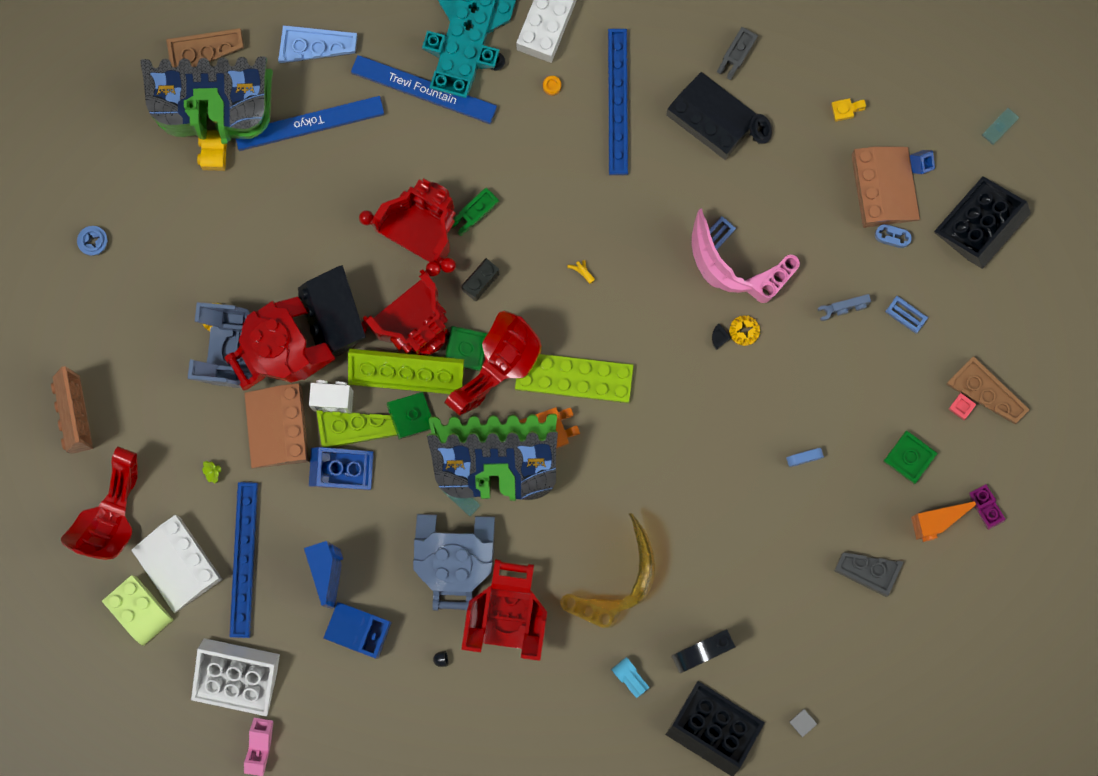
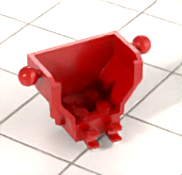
M425 178L422 181L419 179L414 188L410 186L408 191H403L398 198L382 203L375 215L368 210L360 213L359 221L361 224L366 226L372 225L377 233L427 262L435 261L439 263L441 269L446 273H451L455 270V261L452 258L446 257L450 252L448 232L455 223V220L452 218L456 213L453 211L454 204L449 191L440 184L430 182Z
M435 261L429 262L426 265V270L422 269L420 271L419 277L421 280L374 318L371 315L368 318L364 316V321L361 322L364 333H366V328L369 327L380 341L393 343L399 351L403 349L406 354L412 350L416 355H430L439 351L445 343V337L449 335L444 325L448 321L445 316L446 310L438 302V290L436 284L430 278V276L434 277L440 273L441 267L439 263Z

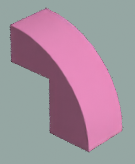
M253 719L249 730V749L244 761V774L264 775L271 745L272 720Z

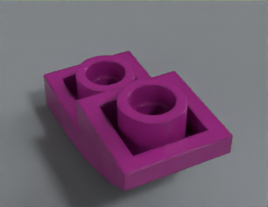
M986 484L969 493L972 502L975 501V508L988 530L1005 522L1006 519Z

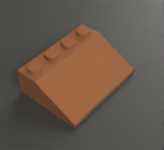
M908 147L854 149L851 156L863 228L919 221L920 217Z
M66 366L61 367L52 377L51 389L53 394H56L57 401L54 402L56 412L60 416L58 427L63 432V439H61L62 447L70 454L91 450L93 445L80 375Z
M298 383L246 392L245 404L251 468L309 462L302 386Z

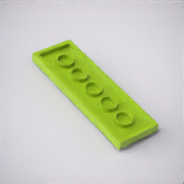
M349 349L348 385L451 394L454 390L463 387L464 359Z
M540 354L529 374L524 378H516L515 390L629 403L633 365Z

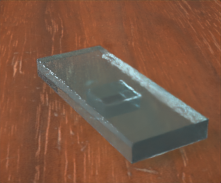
M1007 108L982 136L994 145L1019 117Z
M445 493L469 517L480 507L473 498H456Z

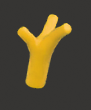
M582 260V265L577 261V266H567V268L580 273L589 284L595 280L587 270L585 260Z

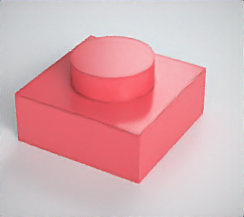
M960 393L949 407V410L962 420H965L976 404Z

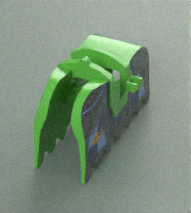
M265 56L258 57L253 66L248 64V60L245 57H239L234 66H230L229 61L222 57L218 59L217 65L214 67L210 66L207 58H201L196 67H192L190 61L183 58L175 68L172 67L168 59H162L158 68H154L152 62L148 59L140 61L146 106L158 126L169 135L176 137L197 135L201 140L206 139L208 114L210 120L216 123L221 143L228 144L231 138L251 139L260 135L270 122L273 70L266 69L267 58Z
M533 414L527 417L525 423H520L516 415H510L505 424H501L499 418L495 415L490 416L486 424H481L477 416H471L466 425L461 424L460 419L456 416L451 417L447 425H443L438 417L429 418L431 433L427 435V440L431 452L435 480L440 489L449 496L490 499L491 476H499L500 492L504 496H509L510 501H516V499H538L553 489L556 483V447L558 437L556 414H549L544 423H540L538 417Z

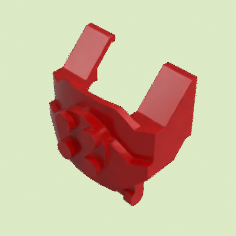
M298 296L279 302L271 301L258 311H253L247 315L241 329L239 348L224 358L227 364L231 365L241 382L242 390H248L265 377L276 378L290 383L302 379L305 380L335 360L326 343L306 348L307 341L292 318L308 313ZM241 357L252 374V377L247 379L237 362Z
M495 559L492 585L469 601L461 650L481 653L484 643L522 649L521 658L541 660L548 612L531 591L534 564L520 565L501 562V560ZM500 570L527 573L526 579L502 576L499 573Z

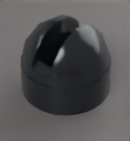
M441 651L434 655L433 662L436 666H448L449 661L446 651Z

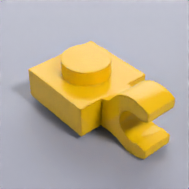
M850 98L832 102L831 106L835 122L854 118L853 112L864 111L866 107L865 100L851 103Z

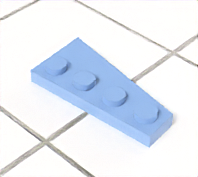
M283 25L278 62L286 63L354 54L358 35L351 32Z

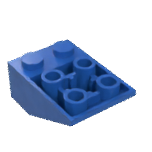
M337 602L324 639L378 659L392 622Z

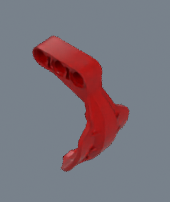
M505 310L499 312L489 333L482 343L485 362L479 375L463 387L454 390L444 402L459 416L477 408L494 386L507 378H524L533 368L541 353V342L533 329L521 316Z
M117 447L112 456L109 493L98 507L82 511L72 526L61 537V543L77 554L103 560L114 559L122 552L132 537V528L125 514L127 497L134 488L138 478L137 453L121 447Z

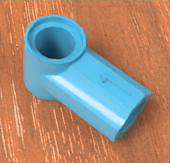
M627 657L611 669L636 698L650 688L636 672L637 669Z

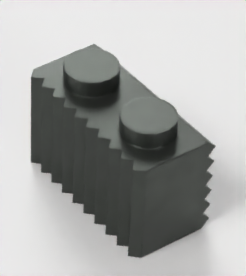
M485 258L461 285L462 291L474 301H477V298H480L482 293H485L487 287H490V284L497 279V276H500L499 268Z

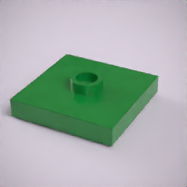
M451 326L445 358L464 359V368L481 371L485 356L482 343L488 333Z
M423 392L386 403L398 439L431 430L429 418L432 416Z
M906 430L883 462L911 483L916 484L938 453Z

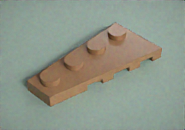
M240 28L166 39L169 60L174 68L178 66L179 61L183 58L188 59L192 67H196L201 58H207L211 62L244 48Z
M974 356L946 383V385L1013 424H1016L1030 410Z

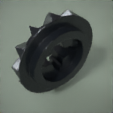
M762 114L753 115L748 120L750 124L747 127L750 130L749 135L753 136V141L758 144H765L769 142L772 136L771 123Z

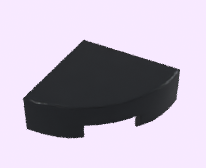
M719 323L712 333V344L715 350H718L731 339L730 335Z

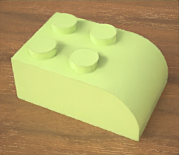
M131 575L102 600L104 605L127 632L143 646L173 621V618L137 576Z

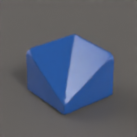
M921 150L910 155L912 173L924 174L935 169L933 151Z

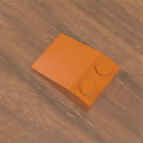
M975 501L918 513L912 516L916 539H922L923 542L938 538V534L944 532L976 505Z

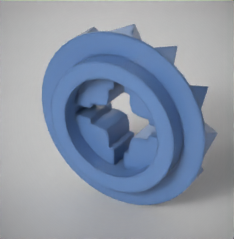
M97 226L85 227L77 237L79 249L84 254L90 256L99 255L105 250L108 243L107 234ZM90 235L94 239L98 238V240L95 241L96 247H94L92 244H88V242H90Z

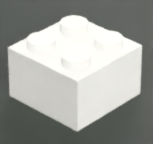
M316 380V383H311L309 407L313 411L352 413L354 391L346 382L338 381L335 384H328V381Z

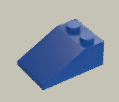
M323 447L311 448L309 487L371 490L373 451Z

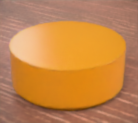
M556 76L546 77L543 81L544 92L551 96L557 95L561 90L560 79Z

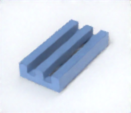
M722 216L709 229L711 235L722 222L725 224L712 238L714 243L727 227L730 228L715 245L716 250L736 230Z
M898 296L895 297L885 311L915 334H917L928 319V317ZM896 302L902 305L904 308L909 310L917 317H919L921 319V322H919L917 319H915L907 312L902 310L900 307L895 305ZM893 308L894 310H896L897 312H899L901 315H903L904 317H906L908 320H910L911 322H913L914 324H916L917 327H915L914 325H912L911 323H909L907 320H905L904 318H902L900 315H898L897 313H895V312H894L893 310H891V309Z

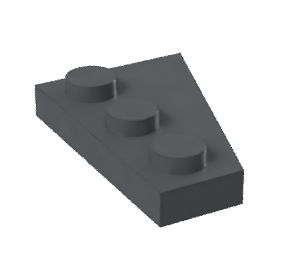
M843 552L834 571L888 597L903 562Z

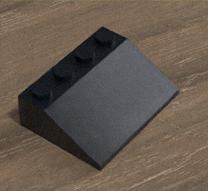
M700 72L668 107L666 115L726 160L750 131L747 128L750 125L748 120L753 115H756V113L704 73Z
M982 176L934 232L964 258L983 269L1031 212L1027 201Z
M343 265L310 279L297 288L298 296L308 312L304 315L308 320L309 330L315 345L326 343L334 357L366 338Z
M697 681L665 735L728 775L734 776L741 768L765 722Z

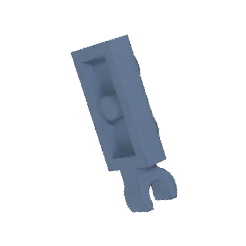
M869 294L833 303L829 306H820L817 310H824L827 314L821 317L820 320H828L831 314L837 313L838 316L849 313L848 310L856 309V311L866 309L871 299Z

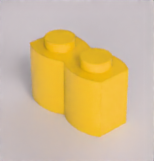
M207 130L206 139L201 140L198 137L201 154L197 155V163L202 170L225 171L227 144L221 143V137L217 130Z

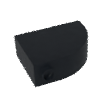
M726 629L671 657L679 673H682L736 646Z

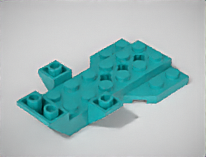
M438 0L450 24L446 37L443 34L431 31L426 32L422 49L439 58L430 89L463 98L467 97L472 88L477 69L495 68L499 49L484 46L486 37L494 29L511 21L516 0ZM476 7L478 11L475 10V13H472L471 8ZM466 25H472L473 29L466 30Z

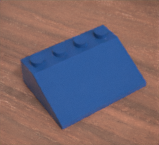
M324 541L306 547L304 551L321 606L333 609L336 604L342 567L340 560H343V555L340 548L338 549V547L330 542Z

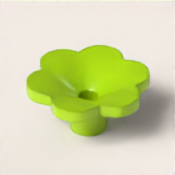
M203 462L204 467L202 471L207 481L214 484L217 483L221 467L219 465L215 466L213 462Z

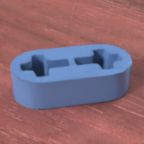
M885 224L880 225L875 232V238L878 242L898 248L907 247L912 238L907 230ZM883 229H885L886 233L892 235V237L886 236L885 238H882V234L879 232H882ZM901 235H905L904 238L907 239V241H904V243H900V239L895 238V236L900 237Z
M821 448L786 457L789 467L824 458Z

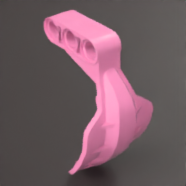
M702 208L698 210L692 231L693 256L703 278L711 286L727 292H748L760 303H767L798 269L800 265L799 259L794 255H787L775 267L744 281L743 278L736 277L733 270L721 259L714 246ZM785 263H789L792 269H789ZM774 276L779 277L780 282H777ZM763 289L768 291L769 296L763 293Z

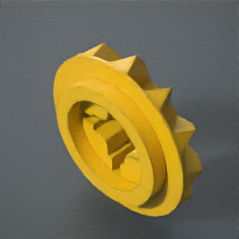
M740 315L732 321L729 333L735 343L747 346L753 344L758 339L760 326L756 319L749 315ZM743 324L746 328H752L747 333L748 338H746L744 332H738L742 329Z

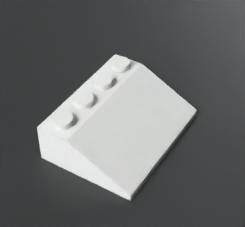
M174 515L157 527L132 549V552L173 613H176L223 580L185 523L177 515Z
M204 638L197 649L191 700L267 716L277 676L280 654Z

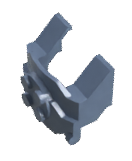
M197 302L195 322L213 327L210 328L207 363L190 359L188 379L217 386L241 388V382L231 365L227 364L224 358L229 353L235 352L240 346L241 329L247 315L250 314L247 309L233 305ZM239 358L237 362L247 379L251 378L252 374L243 358Z
M417 514L413 570L433 590V610L460 609L467 612L469 601L473 596V590L492 572L495 517L475 516L474 534L435 532L437 514ZM440 595L466 596V602L439 601Z

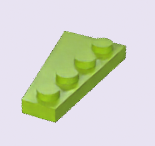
M316 410L323 448L397 436L390 415Z

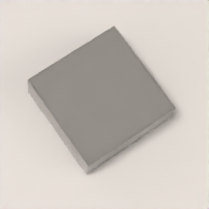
M805 709L789 721L801 737L805 736L817 725Z

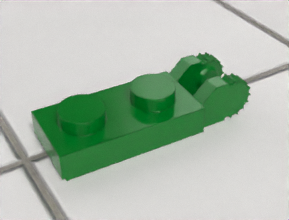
M486 187L453 219L455 223L452 228L464 219L467 223L457 232L459 236H462L500 201Z

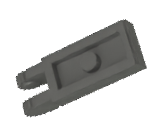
M741 27L724 55L717 73L721 74L727 63H730L733 67L729 71L727 78L731 80L737 69L742 65L758 35Z

